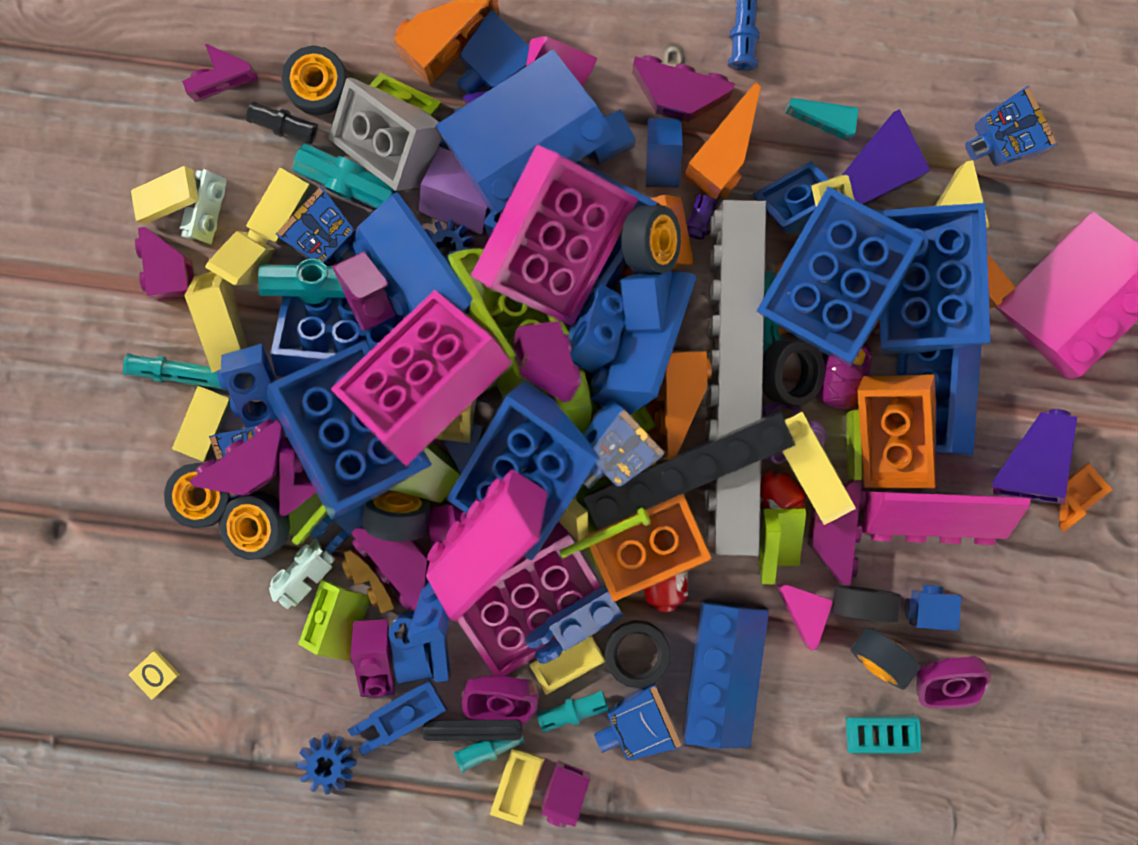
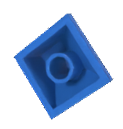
M810 161L753 193V197L756 201H766V213L785 233L800 236L816 208L811 185L829 180V178Z

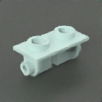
M205 169L203 171L197 170L194 177L199 201L196 202L195 208L185 207L179 230H182L181 237L197 239L212 245L222 199L225 195L227 179Z
M317 539L310 545H304L296 553L294 562L286 571L284 569L280 570L273 577L270 583L271 587L269 588L272 601L276 602L278 600L286 609H289L291 606L296 607L312 589L304 579L308 576L317 584L333 568L332 563L336 558L327 550L323 552Z

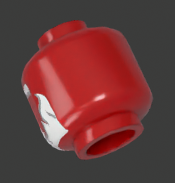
M771 471L760 479V508L762 511L763 509H805L803 503L806 499V493L791 474L782 472L776 475Z
M688 572L644 589L645 600L662 612L676 610L677 605L684 603L688 598Z

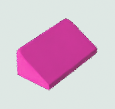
M550 37L531 39L526 66L554 49L577 81L584 87L596 64L597 58Z

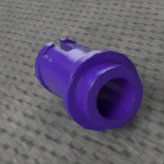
M697 194L689 221L686 222L689 237L703 240L704 236L709 234L710 231L707 228L718 202L716 199L707 195L703 197L702 194Z

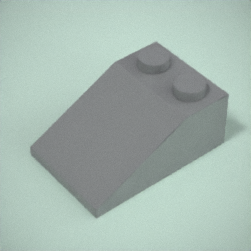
M346 78L328 139L395 191L421 187V183L436 154L442 136L435 127L440 122L422 109L354 78Z

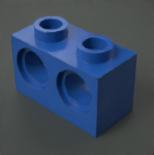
M602 284L591 290L574 325L571 326L568 336L571 343L570 356L573 364L590 373L595 372L615 358L625 320L622 295Z
M262 343L221 355V369L217 370V377L223 390L228 389L231 395L229 401L234 416L241 417L246 429L260 425L268 419L278 420L266 397L268 384L277 381V378ZM241 372H247V373H250V374L242 375V374H239V373H241Z

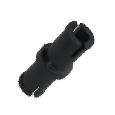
M253 101L246 113V121L248 123H254L273 130V133L277 136L283 137L287 135L305 141L308 144H312L316 138L318 124L292 116L288 110L281 109L278 111Z

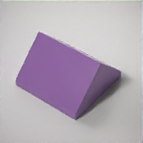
M439 147L421 183L418 212L445 222L454 220L455 226L465 225L469 231L483 235L485 230L484 221L490 214V210L452 151Z

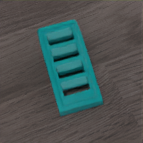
M798 98L790 99L786 105L785 114L838 138L850 141L855 135L859 112L857 107Z
M914 714L845 717L848 753H921L920 719ZM858 726H864L865 744H859ZM872 726H878L879 743H873ZM887 726H893L894 742H888ZM902 726H907L908 742H903Z

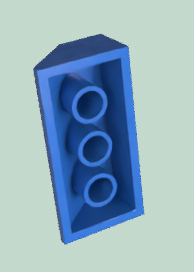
M398 192L392 194L358 226L353 244L356 255L365 252L386 279L388 285L384 289L390 296L392 307L398 315H403L406 318L434 290L463 314H467L473 298Z
M672 272L661 333L628 334L624 320L615 358L596 370L593 375L591 385L594 386L590 400L604 406L612 399L631 415L657 397L697 276L692 273Z
M982 345L922 353L898 354L897 375H935L937 454L970 456L974 454Z
M701 600L682 733L685 744L718 749L751 747L769 610Z

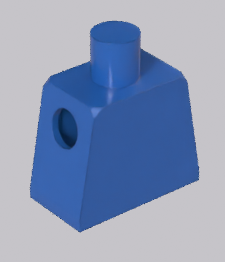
M493 10L488 13L460 53L461 62L468 71L456 84L466 95L475 93L482 85L491 90L525 68L527 64L530 46Z

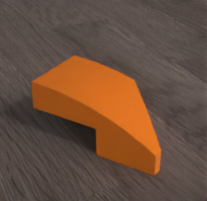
M1088 462L1068 479L1065 505L1059 504V528L1062 532H1065L1087 515L1085 512L1087 509L1112 491V488Z

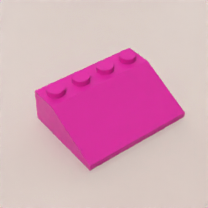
M536 145L471 276L491 289L573 326L623 230L628 214L633 210L638 198L561 155Z
M1091 212L995 308L1066 379L1081 377L1138 321V243L1096 213Z
M434 290L331 390L407 466L512 362L489 334Z
M866 492L861 519L862 533L871 534V540L892 541V535H905L906 542H927V536H940V543L961 544V537L974 538V544L996 545V538L1008 539L1029 508L1030 498Z
M559 522L532 561L522 555L457 620L494 675L506 676L536 658V651L544 645L537 647V649H530L525 642L526 636L537 627L546 623L548 618L602 587L581 551L565 558L561 557L559 550L576 542Z

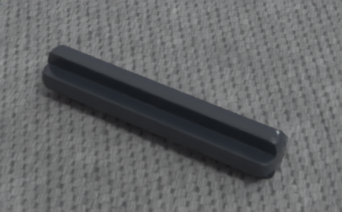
M518 719L429 720L423 724L422 728L423 738L426 741H518L523 733L522 723Z

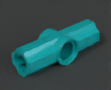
M305 143L298 149L292 167L294 172L324 185L325 189L347 200L352 201V199H355L377 209L392 194L397 193L380 178L367 172L363 166L342 156L336 158Z
M306 259L300 262L298 266H259V296L300 297L302 301L309 304L320 303L327 297L346 298L332 266H326L318 259Z

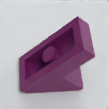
M205 44L214 69L197 70L190 75L191 78L183 80L182 83L187 95L195 102L254 81L258 79V76L248 62L209 44Z
M361 252L332 266L361 330L366 331L395 316L383 289L388 283L365 252Z
M285 438L281 444L279 454L280 516H287L316 493L290 440Z

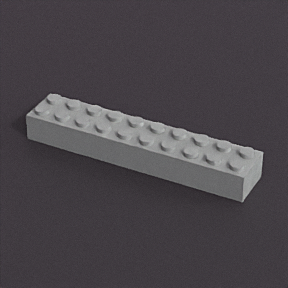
M723 200L719 209L714 210V216H711L710 237H716V245H713V250H710L709 270L715 271V280L709 285L708 301L709 305H714V315L708 320V339H714V348L707 355L711 362L713 385L707 387L706 406L712 407V420L706 421V442L761 419L764 316L756 311L764 298L766 201ZM761 460L711 481L710 490H705L704 510L710 511V524H704L703 538L707 547H709V551L715 555L759 556Z

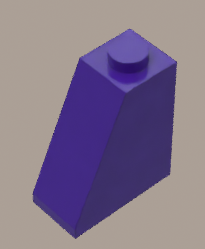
M899 109L893 112L842 175H849L854 200L867 205L924 177L931 170Z
M1051 409L1049 413L1041 412L993 480V494L1016 498H1030V500L1065 505L1077 417L1070 416L1071 413L1069 411L1061 409Z

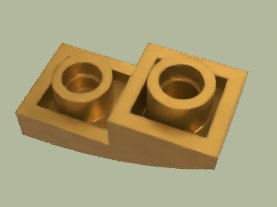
M356 549L345 552L346 560L342 561V565L348 580L354 579L356 586L369 581L371 585L370 588H367L369 599L374 608L379 606L381 613L396 608L398 603L389 585L385 584L376 574L374 564L369 559L364 558Z

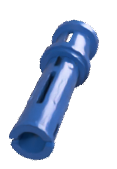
M736 0L735 26L732 27L729 38L733 40L732 57L728 59V67L731 69L748 71L758 68V60L755 58L756 41L760 39L759 29L755 27L757 0Z

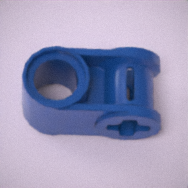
M411 613L399 615L389 629L393 666L398 683L433 677L430 652L426 643L414 647L404 633H398L403 623H406L407 627L410 628L414 615Z

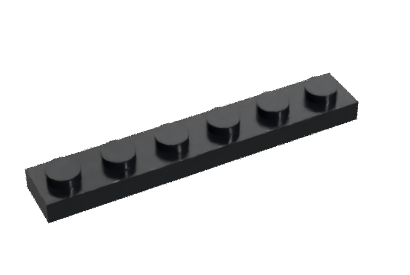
M780 410L650 466L622 486L617 487L614 483H611L584 495L583 498L599 530L638 513V510L641 508L646 510L791 448L796 444Z

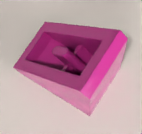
M782 582L775 585L805 646L811 651L818 648L833 601Z

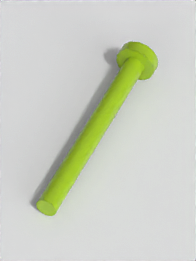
M641 508L638 510L639 515L559 550L562 558H565L640 523L647 526L650 524V518L646 510Z

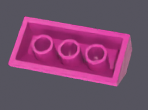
M511 470L502 480L496 479L490 486L487 496L482 501L476 500L470 507L466 518L461 523L456 521L450 528L446 539L442 543L436 542L428 553L427 560L430 563L426 577L449 619L454 622L539 540L547 491L514 470Z

